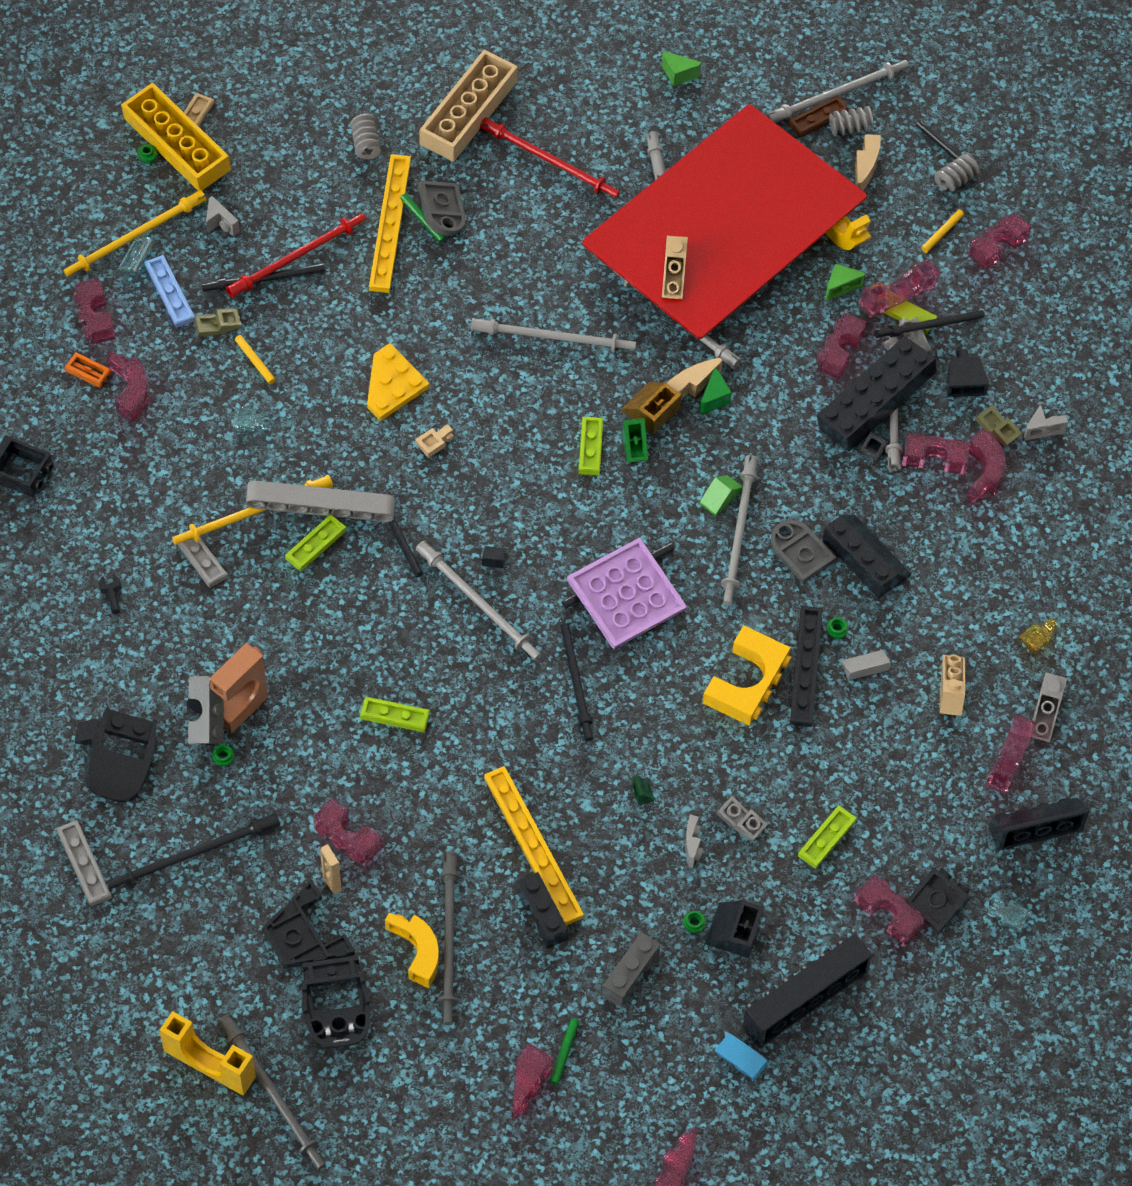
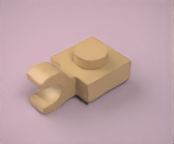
M445 425L438 432H435L432 428L415 439L416 444L429 458L443 449L445 442L454 437L452 434L453 429L449 425Z

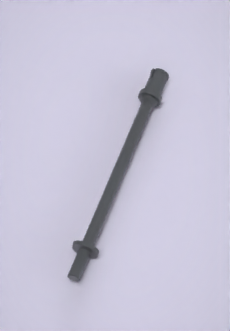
M455 852L443 853V871L441 872V879L445 881L444 996L438 998V1004L444 1006V1025L453 1024V1006L458 1004V998L453 996L454 882L459 879V872L457 871L458 855Z
M231 1014L224 1015L219 1019L218 1023L227 1034L228 1042L231 1045H237L238 1048L253 1056L257 1078L302 1145L299 1153L301 1155L308 1154L318 1170L323 1169L326 1164L315 1149L318 1146V1141L309 1140L245 1042L246 1034L244 1030L238 1027Z

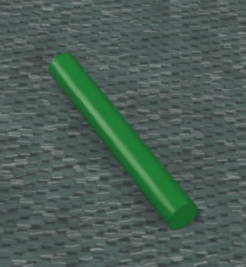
M406 193L401 195L400 199L438 242H442L446 237L436 233L428 226L424 213Z
M572 1018L567 1028L549 1081L553 1085L559 1084L579 1025L577 1019Z

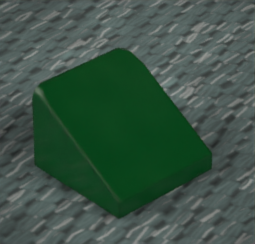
M634 775L632 787L638 804L653 802L654 796L649 782L639 775Z

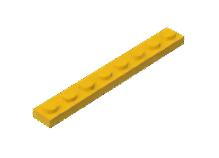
M393 154L390 156L369 291L390 293L404 207L400 197L406 193L411 156Z
M505 766L485 774L484 779L534 873L539 872L566 926L583 919L584 913Z

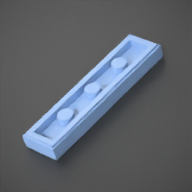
M164 255L145 261V267L175 327L194 322L195 316Z

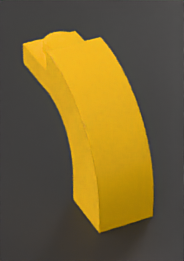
M867 214L853 222L846 216L830 229L826 235L838 247L844 250H851L871 238L867 229L871 220Z
M389 913L385 919V929L407 939L417 950L416 957L408 969L409 979L429 989L436 977L439 966L438 943L432 929L416 915H413L411 921L408 922L402 915Z

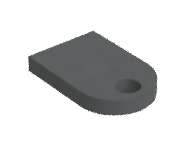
M420 181L418 190L428 226L436 233L444 236L458 234L466 221L458 183ZM443 223L449 224L451 228L444 226Z
M795 520L783 521L771 533L770 545L772 551L802 584L836 561V556L802 522ZM787 530L791 535L784 537L779 532Z

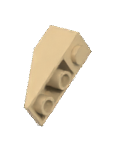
M667 236L662 298L683 300L688 237Z
M943 655L940 713L962 716L965 699V657Z

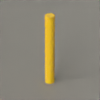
M958 209L921 247V250L927 253L964 216V212Z
M241 335L235 338L236 343L269 384H273L276 381L275 377Z

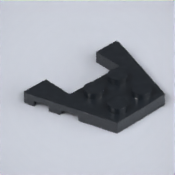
M312 879L305 884V887L299 893H296L291 898L292 900L283 909L281 908L262 927L263 935L284 969L301 966L303 963L355 955V949L346 934L324 945L303 912V909L322 900V895Z

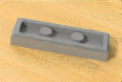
M201 538L197 543L194 539H190L177 544L209 589L228 578V574Z

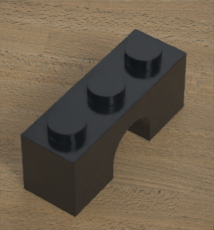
M539 872L518 880L517 893L526 910H531L537 924V931L546 948L548 949L568 940V927Z

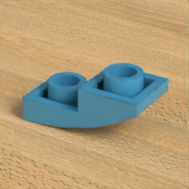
M730 1033L726 1035L715 1049L718 1056L733 1064L738 1071L754 1081L769 1063L763 1056Z

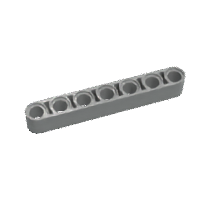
M250 481L247 484L246 505L255 509L329 516L331 514L333 517L390 522L394 519L395 498L387 494Z

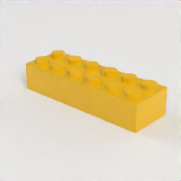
M153 82L121 104L124 119L145 140L153 145L197 190H204L231 170L229 156Z

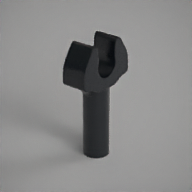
M113 574V584L108 586L105 583L104 577H101L99 582L100 593L108 594L112 614H117L120 612L116 592L122 589L120 579Z

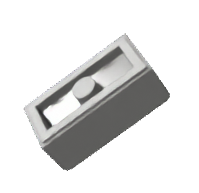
M883 650L841 660L848 680L890 670L891 665L889 658Z

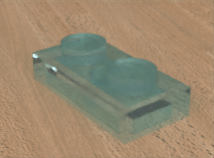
M149 237L134 239L117 269L121 275L137 274L141 269V265L154 243Z

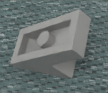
M211 196L208 202L206 217L207 232H211L220 225L224 232H229L233 237L239 234V221Z
M1039 406L1026 426L1024 440L1064 434L1068 425L1066 415L1051 416L1045 419L1042 407Z

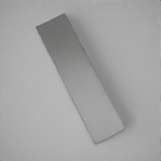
M78 820L56 828L90 907L111 899V893Z

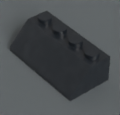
M841 515L825 526L822 540L878 599L911 576V573L856 515Z
M1063 798L1052 804L1042 803L1031 809L1021 808L1014 813L997 814L992 818L989 829L997 850L1001 851L1083 831L1090 810L1078 798Z

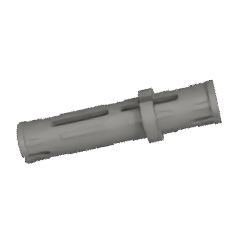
M651 131L650 135L649 133L646 134L648 143L647 153L651 157L656 180L666 170L662 156L664 151L663 147L660 146L658 132Z

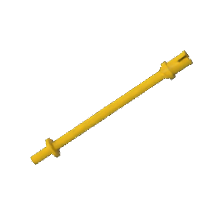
M198 190L187 198L183 197L180 199L179 205L87 257L81 254L78 255L79 261L63 270L65 275L69 277L83 268L86 272L90 271L89 265L177 214L191 212L192 208L207 201L206 197H202L205 194L202 190Z
M326 475L314 481L308 480L304 486L333 488V483L330 476ZM249 507L197 528L194 524H190L189 531L172 537L175 545L190 539H194L197 543L203 534L266 510Z

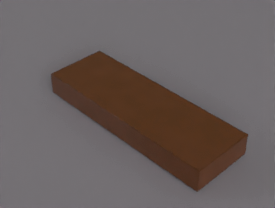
M836 96L789 120L788 125L801 138L830 123V113L833 115L834 111L841 113L842 110L848 112L849 108L839 96Z

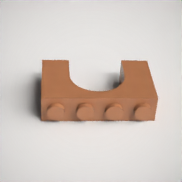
M245 643L209 678L211 690L224 699L223 727L231 733L268 698L263 653L257 647H251L248 643Z

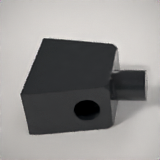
M966 349L956 351V358L950 359L948 367L947 397L986 396L989 381L981 359L979 357H969L968 350Z

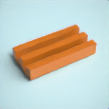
M75 352L64 367L66 372L100 389L103 386L102 383L107 381V376L112 374L110 368ZM77 360V361H79V362H81V363H83V364H85V365H87V366H83V365H81V364H79V363H77V362H75V361ZM90 367L102 372L103 374L93 371Z

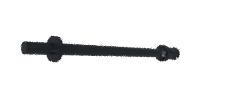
M275 812L258 820L254 818L249 826L137 870L131 871L129 867H126V874L107 881L109 889H113L130 882L132 887L136 886L135 880L250 834L260 836L262 832L280 826V821Z

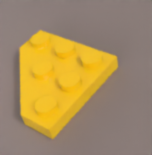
M391 343L374 353L367 408L382 421L430 388V383Z

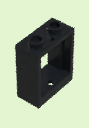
M5 435L0 443V484L33 498L36 491L42 488L46 475H49L53 469L54 463L52 462L51 453ZM12 454L40 464L29 483L1 472Z

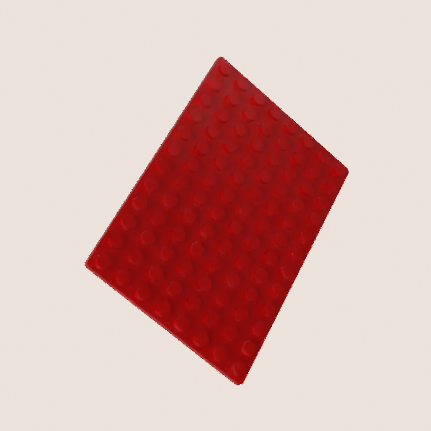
M749 104L584 238L582 245L697 339H702L865 201L867 195L758 109ZM667 236L688 237L683 300L662 298Z

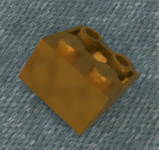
M648 382L621 411L632 419L644 418L645 428L654 434L680 409L682 394L666 382Z

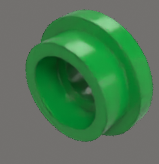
M150 144L142 145L137 150V156L145 164L152 163L157 157V149Z
M835 617L827 623V633L836 639L843 638L848 633V624L844 619ZM838 627V628H840L841 630H840V631H837V630H834V628Z
M225 744L218 745L212 752V759L218 766L230 765L235 757L233 749ZM223 754L227 755L226 758H220Z
M699 911L688 912L683 919L684 928L690 933L701 932L706 926L705 916ZM697 921L699 924L692 925L690 922Z

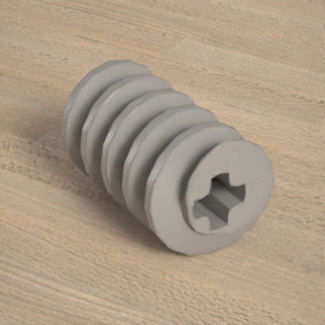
M865 106L864 110L858 107L856 111L853 108L849 109L848 112L846 110H842L841 113L834 111L833 115L829 114L830 128L834 137H837L839 130L841 135L844 136L845 129H848L849 134L853 133V128L856 129L857 133H860L861 127L864 128L865 132H868V126L871 125L873 127L871 109L869 106Z
M367 113L357 115L353 118L350 125L355 153L362 159H374L381 151L375 117Z
M966 152L940 171H937L935 173V181L942 190L948 189L953 192L956 189L955 187L958 188L961 187L962 183H967L968 179L970 180L974 175H978L980 170L975 158Z

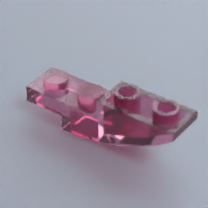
M694 1127L689 1133L684 1132L677 1141L678 1145L674 1150L670 1148L662 1158V1170L664 1172L657 1176L654 1186H682L693 1162L696 1147L697 1130Z

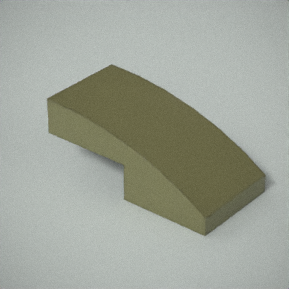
M237 308L217 309L216 314L195 315L194 318L198 337L223 334L241 327Z
M993 405L975 419L987 433L1004 446L1009 445L1022 434L1009 418L1005 420Z

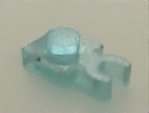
M235 407L233 428L234 430L255 431V426H259L262 429H270V422L263 420L271 419V412L264 411L257 414L256 408Z
M994 897L992 904L996 905L998 909L989 907L987 914L991 917H1001L1000 924L1021 933L1031 911L1011 901L1008 906H1005L1002 900Z

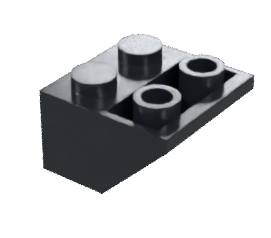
M744 900L719 903L705 944L749 958L763 918L764 907Z

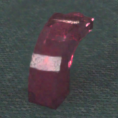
M111 351L106 355L108 367L128 382L127 388L115 399L116 411L133 423L143 412L148 402L149 389L146 372L134 356L127 361L123 355H118Z
M983 428L969 441L967 453L979 461L984 469L982 476L969 488L967 499L972 503H975L979 498H984L988 491L993 495L996 493L1001 484L1005 469V456L1002 447Z
M1016 714L1001 752L991 769L985 784L986 787L1006 795L1030 744L1037 722Z

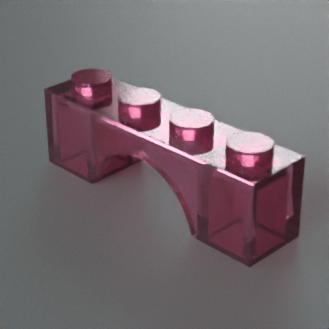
M928 258L912 266L903 277L889 285H884L880 281L865 288L859 304L868 316L872 318L933 289L941 273Z

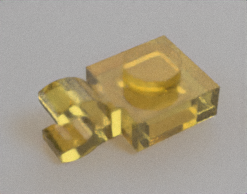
M1049 618L1041 627L1034 623L1020 635L1019 640L1035 654L1050 641L1051 637L1049 635L1056 630L1055 626L1057 623L1052 618Z

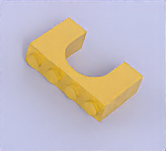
M743 625L734 641L732 653L755 663L761 669L764 676L763 679L755 686L741 688L714 676L704 692L703 704L750 726L754 719L758 720L762 712L761 706L763 702L767 703L772 694V686L778 685L782 677V669L788 668L792 659L789 656L791 647Z
M172 1011L160 1028L164 1052L244 1096L256 1078L254 1060L251 1054L234 1045L231 1046L226 1055L218 1053L203 1043L196 1036L193 1023Z

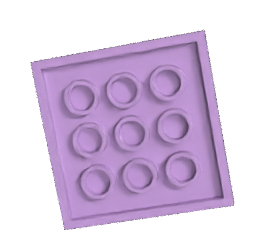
M641 538L628 543L567 577L568 583L613 650L678 615L687 608Z

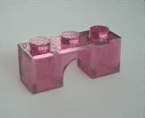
M1015 212L1009 216L1006 215L1001 218L998 224L994 227L990 226L983 235L975 237L970 242L968 256L982 269L986 270L1000 260L1002 248L997 243H1007L1015 249L1029 239L1031 226Z
M96 278L75 283L76 292H73L75 304H80V309H77L80 321L84 320L85 325L82 326L85 338L89 337L91 345L116 339L109 311L100 313L94 311L97 308L106 306L100 279Z
M844 312L841 319L835 321L833 334H828L824 344L826 347L824 350L820 349L817 355V370L841 379L848 366L850 352L843 350L841 346L848 345L857 349L865 334L867 321Z
M907 433L902 465L923 468L924 460L927 457L937 456L944 462V472L965 475L970 442H964L959 439H944L939 436H924L919 433Z
M332 798L313 816L314 829L320 835L329 837L333 845L338 849L343 848L347 851L350 858L357 863L360 861L366 866L383 848V837L366 824L357 832L345 831L343 827L349 821L348 810Z
M874 875L856 891L854 902L868 915L871 916L880 909H886L894 915V919L889 922L887 932L903 947L923 929L925 920L922 914L916 909L913 910L902 895L896 894L891 890L889 884L884 879H879Z

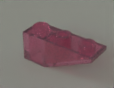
M531 1043L527 1044L516 1061L512 1103L513 1121L519 1115H524L529 1106L527 1102L531 1096L536 1097L541 1089V1081L543 1078L547 1079L554 1069V1066H552L553 1057Z

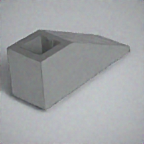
M1045 673L1028 737L1050 742L1067 678Z

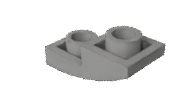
M733 796L716 813L728 825L752 841L768 825L752 809L748 811Z
M690 814L686 831L685 853L688 866L693 868L695 861H700L703 848H700L701 839L698 838L701 826H698L699 817Z

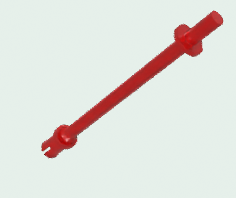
M487 117L482 120L485 124H480V129L493 134L494 138L498 140L504 138L595 187L594 192L597 194L602 190L615 198L619 196L620 191L606 184L605 177H601L598 180L508 132L505 125H499Z
M361 213L349 221L346 218L340 219V226L251 276L244 274L240 277V280L226 286L228 295L234 298L245 290L249 291L253 289L255 282L344 232L347 235L352 234V228L366 220L365 215Z

